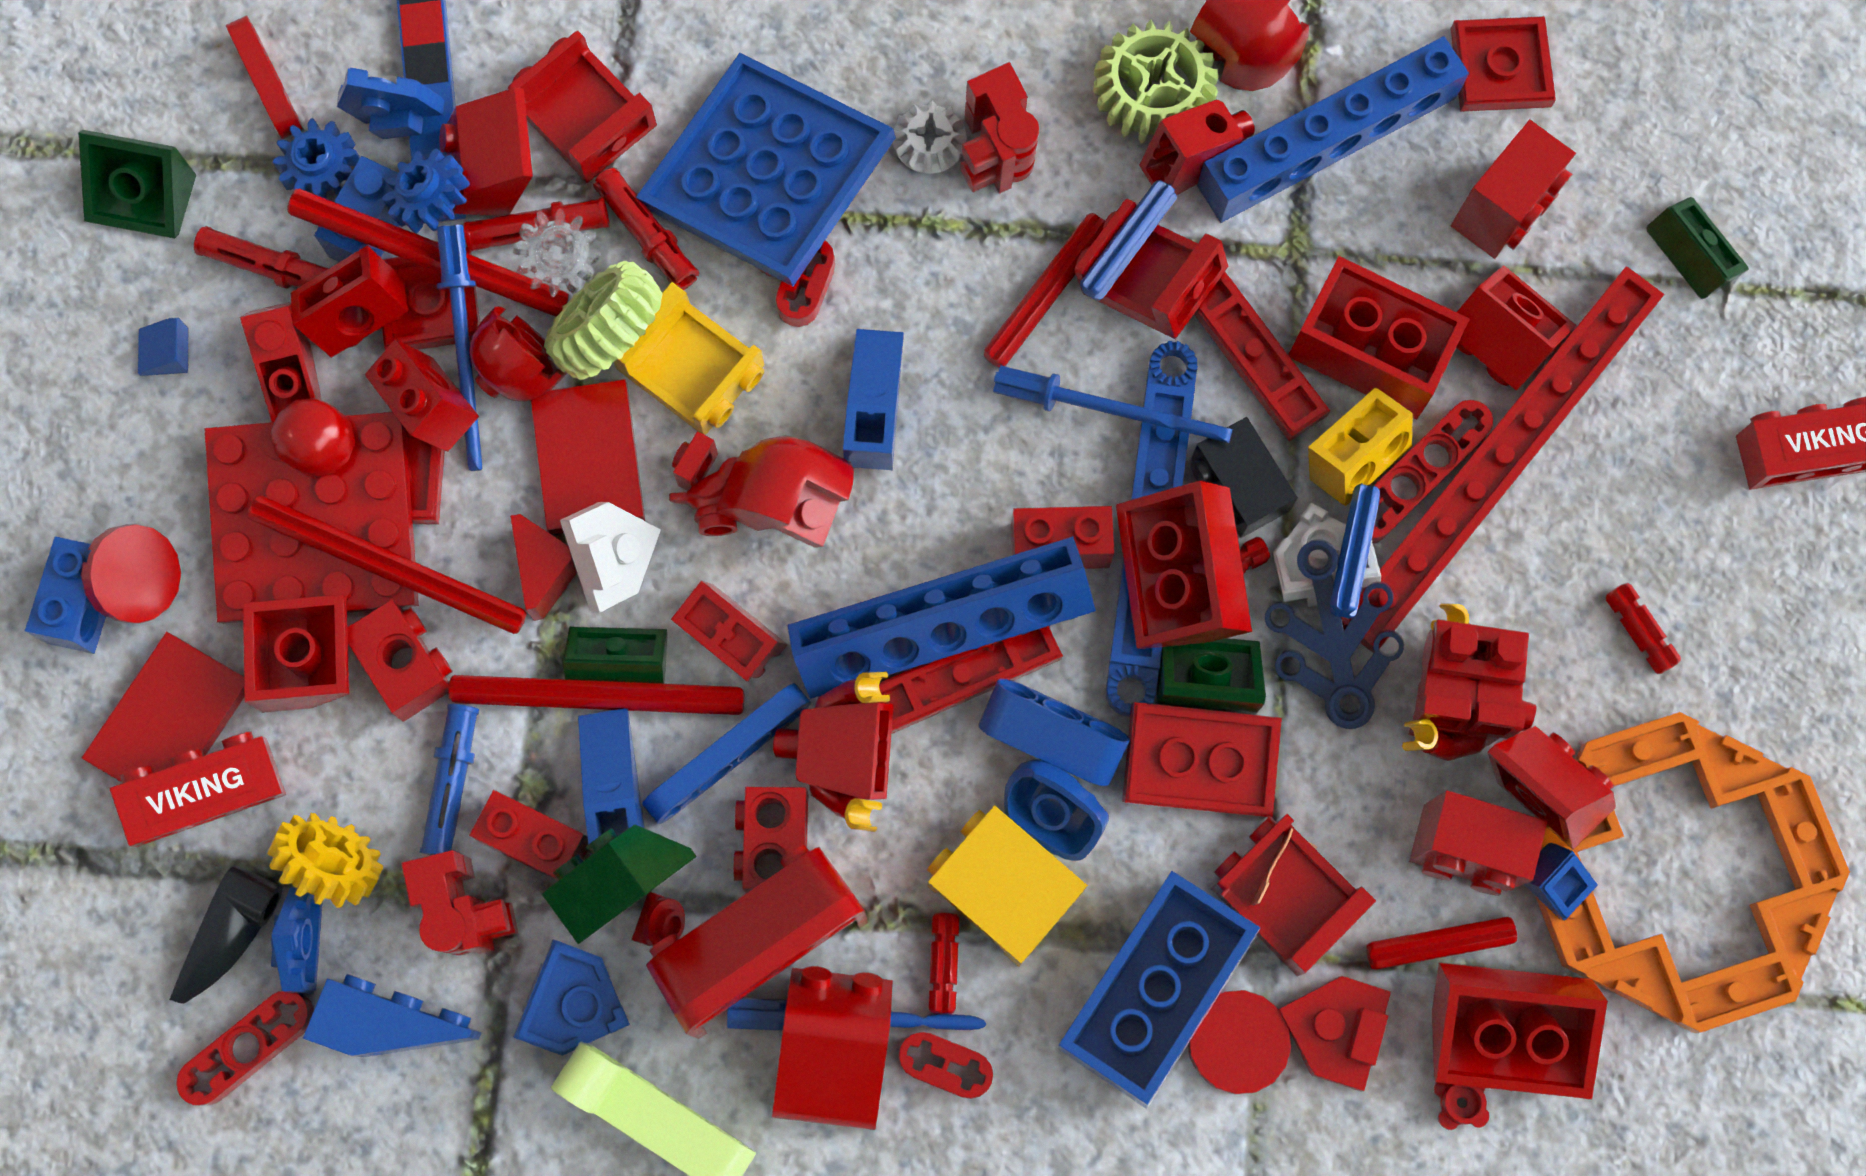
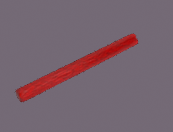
M295 189L287 206L288 213L291 216L441 273L438 242L302 189ZM466 253L468 274H470L471 281H476V286L555 317L563 310L562 306L568 303L569 294L566 291Z
M262 495L256 496L249 507L247 517L258 524L512 634H517L525 622L527 612L518 606Z
M454 675L450 678L448 689L449 699L457 704L602 710L628 708V711L740 715L743 713L745 702L743 689L734 686Z

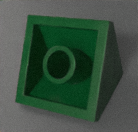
M88 130L78 132L84 222L175 239L180 233L196 179L195 172L176 147Z
M1225 638L1206 643L1162 647L1158 674L1157 705L1256 715L1264 706L1266 691L1260 641Z

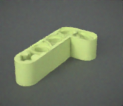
M580 1041L551 1086L553 1091L588 1113H595L689 1176H743L756 1155V1152L589 1043Z

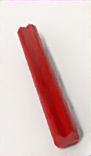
M1095 213L1086 215L985 347L984 357L987 361L1000 368V365L1006 366L1075 276L1074 268L1080 253L1086 247H1090L1101 233L1105 222L1104 219Z

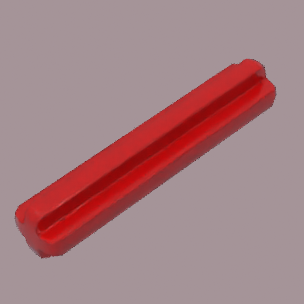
M1502 917L1373 941L1366 945V953L1370 967L1377 970L1511 945L1517 942V931L1511 917Z

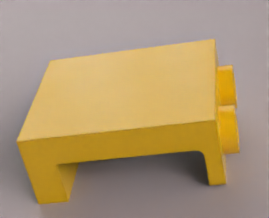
M673 282L663 291L660 310L655 313L654 322L645 329L646 334L639 337L634 343V347L629 348L623 354L622 359L614 361L615 367L619 372L704 435L713 426L719 428L728 420L734 410L732 403L743 390L750 392L755 388L764 374L763 367L765 365L762 350L755 345L748 348L689 303L687 293Z
M994 805L987 814L979 809L960 831L966 839L954 852L946 847L931 863L927 871L933 876L928 881V887L934 893H939L1005 951L1004 955L1020 967L1088 885Z

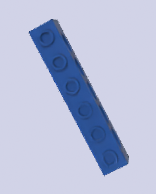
M1445 36L1205 161L1197 187L1220 223H1223L1456 99L1469 72Z
M1070 537L791 623L787 627L794 661L809 698L812 699L825 694L846 681L856 679L863 672H887L888 675L968 650L978 649L1007 638L1023 635L1059 622L1072 620L1095 612L1096 609L1074 537Z

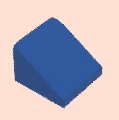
M179 317L168 318L139 328L138 374L140 376L188 373L189 328Z
M1548 843L1540 851L1533 881L1524 884V886L1559 919L1565 921L1598 884L1572 850L1555 843Z

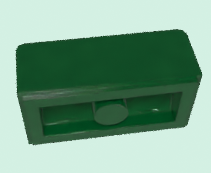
M1692 197L1667 207L1646 227L1649 235L1701 299L1711 296L1749 270L1747 264Z
M569 626L563 658L565 680L664 684L667 629Z

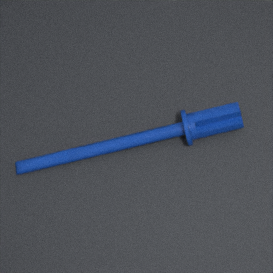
M464 226L437 227L442 276H440L441 283H437L436 286L437 289H449L460 392L476 412L464 288L475 287L476 281H471L470 274H468ZM477 419L465 432L467 462L470 471L482 470V454Z
M1000 365L999 372H996L994 377V393L1044 405L1045 411H1051L1056 401L1226 443H1229L1233 430L1060 387V375L1055 373L1051 377Z
M742 998L728 1008L727 1029L783 1031L787 1000ZM891 1012L890 1027L912 1028L925 1025L930 1028L945 1030H977L984 1028L987 1024L983 1019L971 1015L933 1014L921 1017L912 1013Z

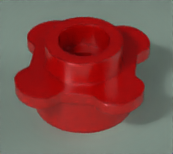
M1435 1083L1434 1093L1439 1097L1441 1112L1438 1114L1439 1124L1447 1130H1454L1461 1124H1471L1476 1128L1485 1126L1489 1121V1112L1486 1110L1487 1101L1484 1094L1485 1088ZM1461 1097L1466 1101V1105L1463 1108L1457 1105V1100Z

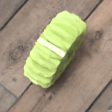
M1151 19L1146 24L1145 31H1141L1133 23L1128 28L1127 36L1117 32L1112 39V46L1105 45L1101 50V61L1095 64L1094 69L1096 80L1093 83V93L1095 96H1099L1097 102L1099 112H1109L1107 115L1109 126L1118 123L1123 124L1121 129L1123 138L1132 131H1136L1139 133L1138 140L1142 144L1147 140L1148 135H1154L1162 119L1216 100L1218 90L1214 85L1217 84L1219 75L1218 70L1212 68L1214 63L1213 53H1202L1204 43L1199 39L1192 42L1188 41L1190 36L1188 27L1177 34L1172 32L1173 26L1171 21L1165 24L1163 30L1156 29ZM1175 65L1186 74L1191 87L1185 85V79L1175 72ZM1164 73L1163 81L1160 80L1159 84H1153L1147 92L1148 84L1151 85L1152 81H1158ZM1119 77L1128 81L1127 86L1136 92L1137 98L1135 101L1124 91Z
M622 261L617 265H610L604 272H598L589 283L585 282L584 287L578 293L573 294V298L566 305L562 306L563 310L553 319V326L547 331L544 347L546 348V353L553 359V363L561 371H566L572 378L582 380L598 375L602 369H609L614 361L622 359L623 354L629 348L634 347V343L639 337L646 334L645 329L654 322L655 313L660 310L663 293L653 280L654 278L633 261Z

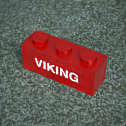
M1866 397L1850 400L1844 403L1843 407L1828 409L1826 404H1815L1798 410L1797 414L1781 417L1780 411L1764 412L1750 418L1751 423L1736 435L1749 490L1866 472Z
M252 731L222 740L221 742L224 747L222 750L204 755L202 748L172 757L171 760L174 765L172 767L153 772L150 765L120 775L123 783L109 789L128 845L130 847H139L286 796L268 740L263 736L254 738Z

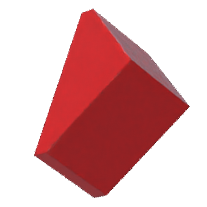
M511 515L525 610L534 621L542 620L575 577L577 570L568 545L523 515Z

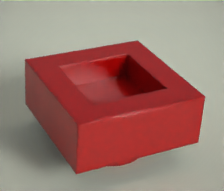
M697 431L690 443L685 441L681 444L672 461V467L675 468L673 474L679 487L688 491L705 478L718 456L714 439Z

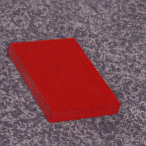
M626 379L550 390L543 396L532 399L531 405L547 532L551 535L564 533L560 522L561 519L597 502H609L646 521Z
M166 631L81 758L122 782L120 775L141 767L151 765L153 772L174 766L171 760L172 757L191 750L202 748L203 754L206 755L245 697L244 676Z
M1132 702L1128 734L1130 742L1127 746L1122 802L1262 817L1271 816L1273 818L1282 718Z

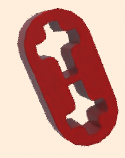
M824 241L817 253L821 254V260L824 265L816 264L811 277L806 276V267L793 287L783 281L780 283L776 295L777 309L780 318L790 326H806L815 320L820 311L835 270L833 248L827 241ZM801 287L806 288L805 301L808 307L800 306L797 312L791 311L790 302L787 299L795 300Z
M926 1032L910 1035L900 1047L899 1059L904 1071L911 1077L962 1098L972 1099L983 1095L992 1084V1066L986 1057L976 1051ZM922 1041L932 1044L930 1053L945 1060L942 1069L931 1064H925L922 1071L912 1068L914 1059L907 1055L910 1046L919 1048ZM970 1060H974L979 1063L978 1072L985 1076L982 1085L974 1083L970 1090H964L960 1087L962 1078L948 1072L947 1069L950 1062L966 1067Z

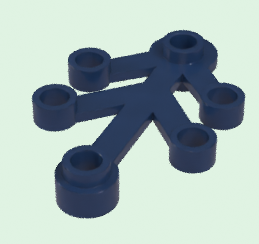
M1321 539L1311 540L1300 549L1297 556V565L1305 577L1312 579L1324 634L1298 618L1293 607L1286 602L1273 603L1265 613V623L1270 630L1277 633L1284 632L1329 661L1334 682L1306 666L1304 656L1299 651L1293 649L1285 650L1278 656L1275 669L1282 679L1287 681L1294 680L1324 699L1326 714L1335 725L1344 729H1356L1362 727L1371 719L1375 709V699L1371 690L1389 663L1402 655L1404 640L1394 630L1380 632L1374 640L1373 648L1375 652L1356 678H1354L1350 657L1378 615L1391 607L1394 594L1391 587L1384 582L1378 581L1369 584L1363 593V603L1344 630L1342 618L1333 616L1330 613V599L1334 585L1332 573L1338 565V553L1335 547L1328 541ZM1314 550L1324 551L1328 557L1327 565L1322 568L1313 567L1309 562L1310 553ZM1375 588H1381L1387 592L1388 601L1382 606H1375L1369 601L1368 595ZM1277 608L1286 610L1289 614V622L1284 626L1274 624L1271 620L1273 610ZM1385 637H1392L1398 642L1399 648L1393 654H1385L1379 648L1380 641ZM1286 657L1296 658L1300 664L1299 671L1293 674L1285 672L1281 666L1282 660ZM1346 695H1353L1359 700L1360 706L1356 711L1348 712L1341 707L1340 700Z

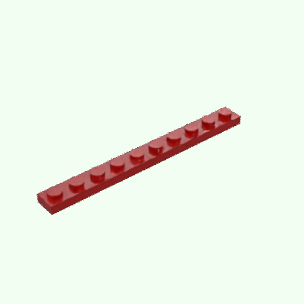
M1626 266L1381 567V582L1391 587L1394 599L1391 607L1378 615L1360 642L1364 647L1374 653L1373 645L1376 636L1384 630L1395 631L1665 295L1629 267ZM1366 587L1360 594L1358 609L1363 603V593ZM1381 588L1373 589L1368 595L1369 601L1375 606H1382L1388 601L1387 592ZM1341 617L1344 630L1352 618ZM1385 637L1380 641L1379 648L1383 646L1389 637Z

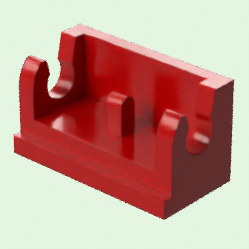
M705 581L699 582L671 618L675 624L748 682L751 678L761 677L766 671L764 669L766 663L773 656H779L788 645L714 584Z

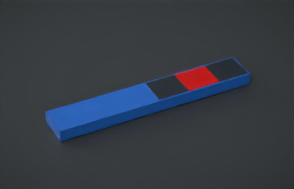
M397 0L404 78L420 82L444 99L443 115L423 117L422 135L409 136L411 162L414 161V154L417 151L421 152L426 159L429 158L430 153L435 148L441 152L439 142L440 128L443 123L447 124L456 106L446 0ZM441 152L445 157L447 156L446 152ZM454 214L455 218L453 220L465 219L467 217L466 214ZM443 218V219H441V220H438V222H441V221H449V220L446 219V218Z

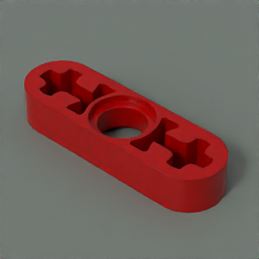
M246 15L226 24L229 35L282 140L292 136L290 126L292 125L303 131L304 128L249 17Z
M278 991L272 994L181 1068L176 1081L180 1097L189 1104L201 1106L213 1105L221 1101L305 1033L314 1012L311 1001L305 995L299 993ZM282 1003L290 1006L297 1004L299 1009L293 1014L297 1022L294 1026L281 1023L269 1033L277 1037V1040L272 1043L269 1033L258 1026L257 1022L261 1019L263 1024L272 1025L282 1015L279 1008ZM244 1033L253 1034L259 1042L257 1056L248 1063L239 1062L233 1054L235 1040ZM218 1053L222 1062L215 1058ZM224 1063L228 1068L235 1071L232 1077L229 1071H220L209 1081L210 1087L213 1089L210 1093L207 1091L195 1092L193 1088L199 1082L196 1076L198 1070L210 1073Z

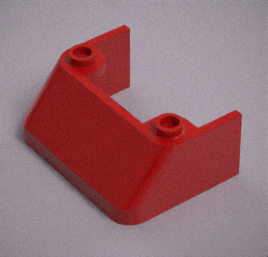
M802 845L793 850L780 861L783 869L682 938L679 939L676 933H673L649 950L653 958L646 964V967L687 1035L697 1039L702 1038L708 1034L703 1027L707 1022L854 921L859 928L868 923L865 910L820 847L810 851L806 845Z

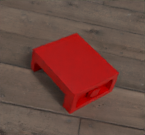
M578 30L568 38L564 37L557 40L550 47L547 55L536 64L521 69L507 88L508 90L524 88L527 121L586 183L657 126L652 105L640 92L634 96L590 51L585 37Z
M1125 199L1118 210L1113 211L1107 217L1101 233L1092 245L1086 247L1080 253L1074 268L1079 285L1088 270L1137 206L1136 202ZM1157 225L1104 298L1098 302L1176 340L1229 267L1222 240L1205 233L1199 243H1196Z
M1288 814L1283 816L1278 822L1269 816L1249 836L1255 845L1243 857L1234 851L1214 871L1220 880L1211 890L1229 908L1259 926L1260 929L1257 936L1296 976L1305 974L1357 922L1376 900L1362 886L1355 889L1291 825L1294 820ZM1292 828L1293 832L1290 840L1271 873L1268 881L1270 884L1260 904L1251 905L1285 835Z

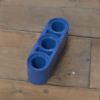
M1008 679L997 680L978 723V727L990 737L1083 780L1101 786L1110 785L1130 742L1129 736L1120 729L1023 684Z

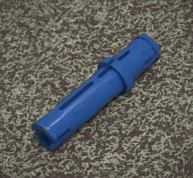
M460 704L447 705L448 712L441 746L435 747L433 758L438 759L429 801L422 847H420L419 853L435 855L452 850L468 764L472 765L475 758V754L471 753L476 718L479 714L478 708ZM457 734H460L453 775L450 776L449 770L455 738ZM449 785L451 787L444 824L442 828H439L445 791Z

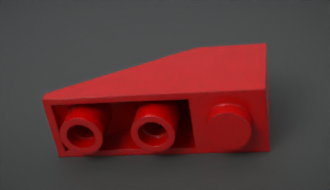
M291 302L249 311L241 316L240 320L271 422H275L278 414L294 400L310 398L322 400L310 341L308 337L293 325Z

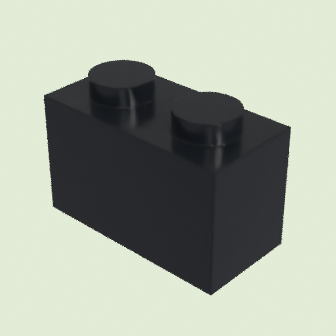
M1248 417L1227 427L1233 429L1229 443L1207 438L1197 443L1191 457L1193 460L1191 470L1197 481L1201 480L1230 488L1236 531L1240 538L1290 512L1298 499Z

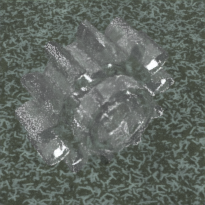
M560 208L557 210L553 221H548L547 216L543 212H537L534 221L536 228L523 223L519 234L525 241L515 243L513 248L515 255L526 257L518 266V274H527L532 271L534 277L531 282V288L533 290L537 289L543 281L550 284L549 292L553 297L558 293L561 284H565L572 294L576 293L579 288L578 277L582 280L590 281L595 272L588 264L598 262L601 256V252L588 248L597 236L596 232L588 231L582 234L579 229L582 225L583 217L577 216L571 224L564 221V211ZM551 246L561 248L560 254H565L562 260L552 258L553 252H549Z

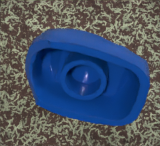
M1036 759L1021 763L1013 771L1005 785V814L1047 851L1063 859L1080 861L1086 858L1096 846L1108 824L1109 815L1093 794L1083 788L1073 776L1044 761Z

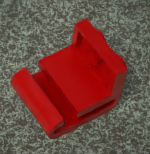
M809 966L804 969L792 968L772 1118L868 1130L876 1129L890 1031L893 980L882 979L880 976L868 972L855 975L832 973L828 969L819 966Z

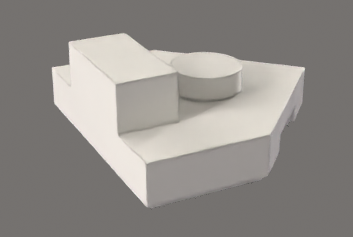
M597 502L560 520L590 612H602L638 594L661 529L609 502Z
M1310 503L1300 516V522L1290 535L1284 538L1273 552V561L1283 602L1306 598L1308 607L1317 606V600L1312 579L1305 577L1298 568V553L1307 542L1321 539L1328 541L1335 547L1339 561L1346 528L1345 524L1330 517L1328 511L1313 503ZM1372 540L1362 588L1367 587L1373 582H1381V573ZM1314 550L1309 555V562L1313 567L1322 568L1327 565L1328 557L1324 551ZM1337 568L1332 573L1333 582L1335 580Z

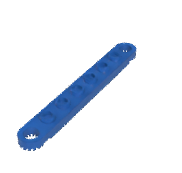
M1167 341V343L1160 344L1153 351L1148 365L1143 402L1144 408L1191 419L1198 366L1195 353L1187 344H1181L1179 341ZM1175 356L1184 362L1186 371L1180 377H1167V374L1162 373L1159 362L1165 357ZM1141 422L1131 500L1183 485L1189 433ZM1123 558L1105 693L1109 706L1116 713L1130 717L1131 704L1124 703L1125 701L1120 699V696L1117 694V686L1119 682L1127 678L1138 680L1145 690L1143 700L1138 703L1152 704L1156 696L1162 647L1138 649L1136 647Z

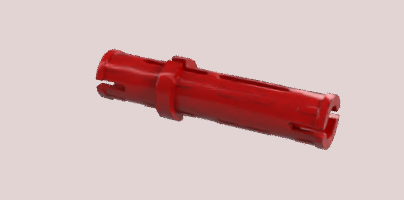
M609 168L600 173L595 179L596 183H593V188L601 197H604L615 215L642 247L641 253L648 262L654 263L670 283L673 282L682 290L691 286L697 280L696 276H699L700 273L677 245V237L673 232L665 230L647 206L636 198L637 194L627 184L618 169Z
M604 197L563 205L562 201L551 203L550 208L471 222L466 221L464 222V235L468 250L474 252L490 247L557 236L559 240L567 239L571 233L609 228L610 221Z
M208 226L201 227L194 240V252L196 255L205 256L273 279L276 286L289 289L292 286L299 288L330 269L302 260L298 253L291 250L279 252L214 230Z

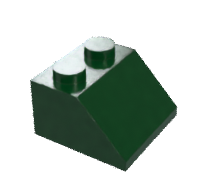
M636 824L618 836L611 828L586 846L591 854L586 860L583 861L579 854H577L556 869L553 874L558 881L544 891L542 896L577 944H580L697 856L691 848Z

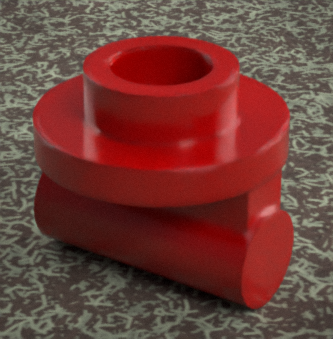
M649 892L631 940L653 947L673 933H676L677 937L680 938L685 927V912L680 902Z

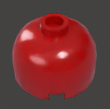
M501 306L494 307L480 322L473 333L470 343L471 363L478 372V375L475 377L476 383L485 393L493 398H497L501 394L510 400L525 402L543 396L553 389L567 372H563L559 368L557 369L548 358L550 356L546 353V348L544 347L545 339L534 328L517 315L511 322L501 317V314L506 309Z

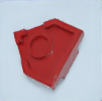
M1340 976L1279 1008L1289 1028V1032L1302 1054L1301 1057L1312 1076L1360 1092L1365 1091L1371 1066L1376 1065L1389 1017L1385 1013L1391 991Z

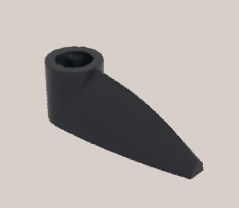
M237 865L231 866L222 878L213 896L169 1000L181 1004L188 1002L212 986L232 968L254 940L261 927L273 915L282 895V885Z

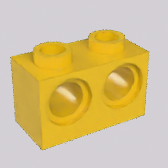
M1375 387L1308 446L1310 481L1346 507L1351 502L1355 486L1358 484L1369 486L1412 447L1413 413Z

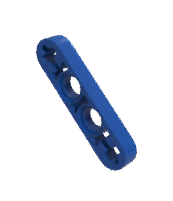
M796 683L783 688L652 791L642 802L643 807L657 824L666 822L775 736L777 729H785L800 717L801 711L808 709L811 701Z

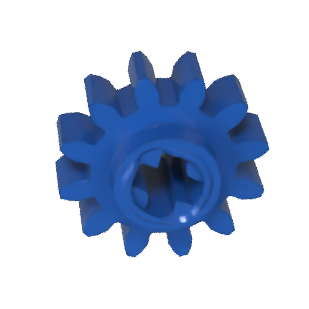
M314 118L309 120L307 125L308 131L302 133L298 127L290 126L294 139L291 142L278 140L277 145L285 156H278L273 159L274 166L282 173L279 177L282 185L286 190L302 189L309 193L313 192L315 195L327 199L326 192L333 190L338 196L342 189L341 183L343 180L347 181L353 171L350 166L355 167L360 159L357 151L353 149L355 142L349 132L340 134V130L334 121L328 122L324 130H321Z
M435 148L430 153L428 159L421 152L417 151L414 154V161L408 164L399 162L397 165L400 172L397 177H390L385 181L394 190L382 197V200L390 208L388 214L401 227L407 225L416 234L422 229L424 223L432 231H436L439 224L438 220L443 218L453 220L455 215L452 210L455 204L462 205L467 201L459 192V190H463L470 185L468 179L462 174L464 169L452 155L445 157L439 149Z

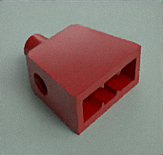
M1217 99L1164 118L1160 121L1139 166L1151 185L1155 181L1161 180L1173 186L1176 195H1179L1198 184L1205 161L1254 135L1255 126L1253 120L1244 110L1231 115L1225 104Z

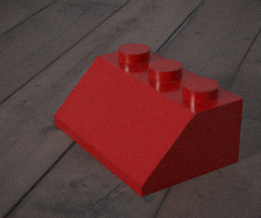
M1338 256L1288 355L1291 359L1365 395L1370 393L1375 387L1412 412L1413 418L1417 420L1434 395L1470 319Z
M1199 480L1116 504L1136 647L1138 649L1206 643L1252 632L1229 487Z
M1439 963L1432 1006L1434 1080L1436 1083L1592 1099L1608 1000L1593 979Z

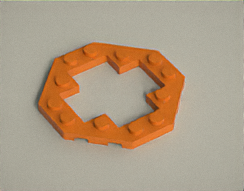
M1678 712L1587 741L1581 745L1575 760L1586 769L1590 765L1597 767L1612 781L1614 787L1692 762L1711 809L1757 794L1795 887V890L1749 905L1768 954L1681 982L1663 934L1614 948L1593 891L1565 921L1559 919L1537 897L1536 900L1561 966L1584 978L1593 979L1596 984L1692 1033H1701L1797 1000L1804 983L1801 980L1811 955H1816L1831 919L1828 916L1837 893L1843 890L1850 871L1811 776L1793 767H1783L1763 757L1764 753L1728 735L1721 736L1698 725L1699 721ZM1613 810L1574 850L1546 827L1541 850L1548 843H1555L1572 850L1581 861L1578 852L1624 837V834Z

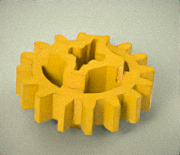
M310 813L307 821L298 815H294L290 823L282 822L267 851V854L273 857L269 865L270 869L283 871L279 879L281 884L292 883L297 888L295 895L299 897L306 893L314 895L315 904L321 905L325 898L330 899L336 908H341L346 899L356 906L360 903L363 896L369 898L383 870V865L377 862L381 855L380 851L367 848L371 841L368 836L359 837L354 832L355 826L352 824L347 825L345 828L338 826L336 817L330 816L327 822L320 820L316 813Z

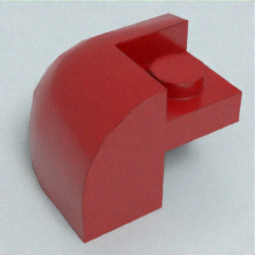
M1206 0L1193 22L1190 33L1197 37L1196 40L1199 39L1204 43V53H1213L1215 61L1221 60L1225 63L1220 82L1234 89L1256 91L1274 85L1297 63L1302 56L1309 37V25L1299 22L1298 17L1288 5L1290 0Z
M786 435L760 440L749 449L742 451L736 460L716 512L756 531L774 528L814 548L824 547L839 503L849 500L854 480V469L850 461L807 440Z

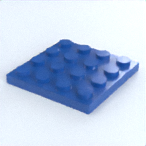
M739 53L636 198L644 203L652 213L793 287L896 139L892 127Z

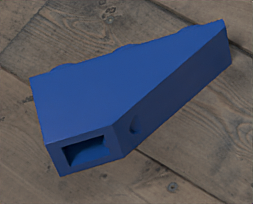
M856 329L843 443L844 459L850 461L853 468L893 471L904 332Z
M628 708L578 716L583 807L588 844L611 828L617 836L635 824L645 828Z
M346 974L343 983L331 979L326 980L303 1039L350 1056L370 1057L479 1040L482 1032L468 1028L471 1020L468 1016L442 1008L439 1017L420 1010L423 1000L394 991L391 1000L373 994L376 986L375 983Z

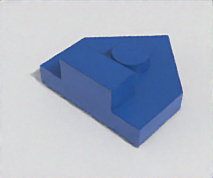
M350 67L345 74V82L338 91L337 107L361 122L369 123V131L382 139L422 135L423 117L443 115L444 99L416 80L397 76L394 83L384 78L368 77L367 70Z
M290 887L280 914L275 915L274 927L271 934V967L278 968L283 992L314 995L317 987L323 902L321 905L315 904L314 895L310 893L299 897L295 895L297 888Z
M552 939L544 962L540 965L523 1007V1013L513 1037L563 1056L574 1051L580 1041L590 1043L629 1026L630 1023L612 985L603 959Z

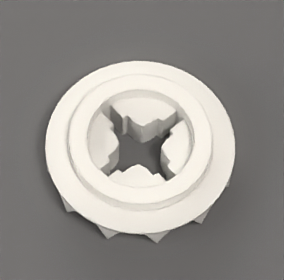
M933 100L928 105L916 106L913 104L910 110L903 116L899 115L894 128L896 139L893 141L896 155L907 167L921 173H939L954 166L963 155L962 144L967 142L963 119L960 120L954 114L951 106L948 108L937 106ZM929 123H933L936 135L943 136L935 138L934 145H931V152L926 151L924 137L917 136V134L925 133Z

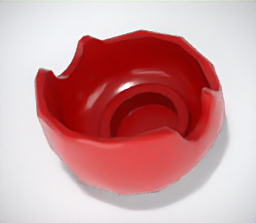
M316 398L294 400L278 414L271 430V443L274 446V452L280 460L309 477H320L335 473L349 461L355 445L353 428L348 417L331 404Z

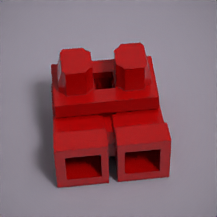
M1010 62L967 81L964 119L972 134L981 131L979 137L962 144V153L965 161L961 162L960 169L972 192L994 183L1000 194L1011 189L1013 182L1026 179L1034 168L1039 124L1036 118L1026 111L1028 96Z
M1437 619L1434 623V630L1429 631L1424 646L1421 682L1418 684L1414 720L1428 719L1434 723L1436 728L1460 731L1467 724L1466 733L1504 739L1518 734L1524 729L1525 708H1522L1523 683L1526 679L1529 633Z
M451 850L401 863L410 906L421 909L423 912L419 933L421 940L428 948L452 955H465L470 952L483 954L495 951L493 939L518 933L512 903H504L502 899L485 903L483 900L465 895L463 881L475 878L471 858Z

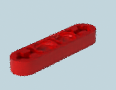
M1465 400L1457 404L1374 485L1380 490L1381 497H1379L1378 507L1384 501L1389 509L1377 522L1381 529L1374 526L1372 543H1378L1383 540L1486 438L1493 426L1492 413L1486 405L1476 400ZM1472 415L1478 421L1474 427L1475 429H1469L1457 442L1451 435L1462 424V418L1468 419ZM1432 444L1442 446L1448 452V464L1444 467L1430 465L1424 457V448ZM1399 476L1411 479L1416 485V496L1407 500L1397 497L1391 488L1392 479Z

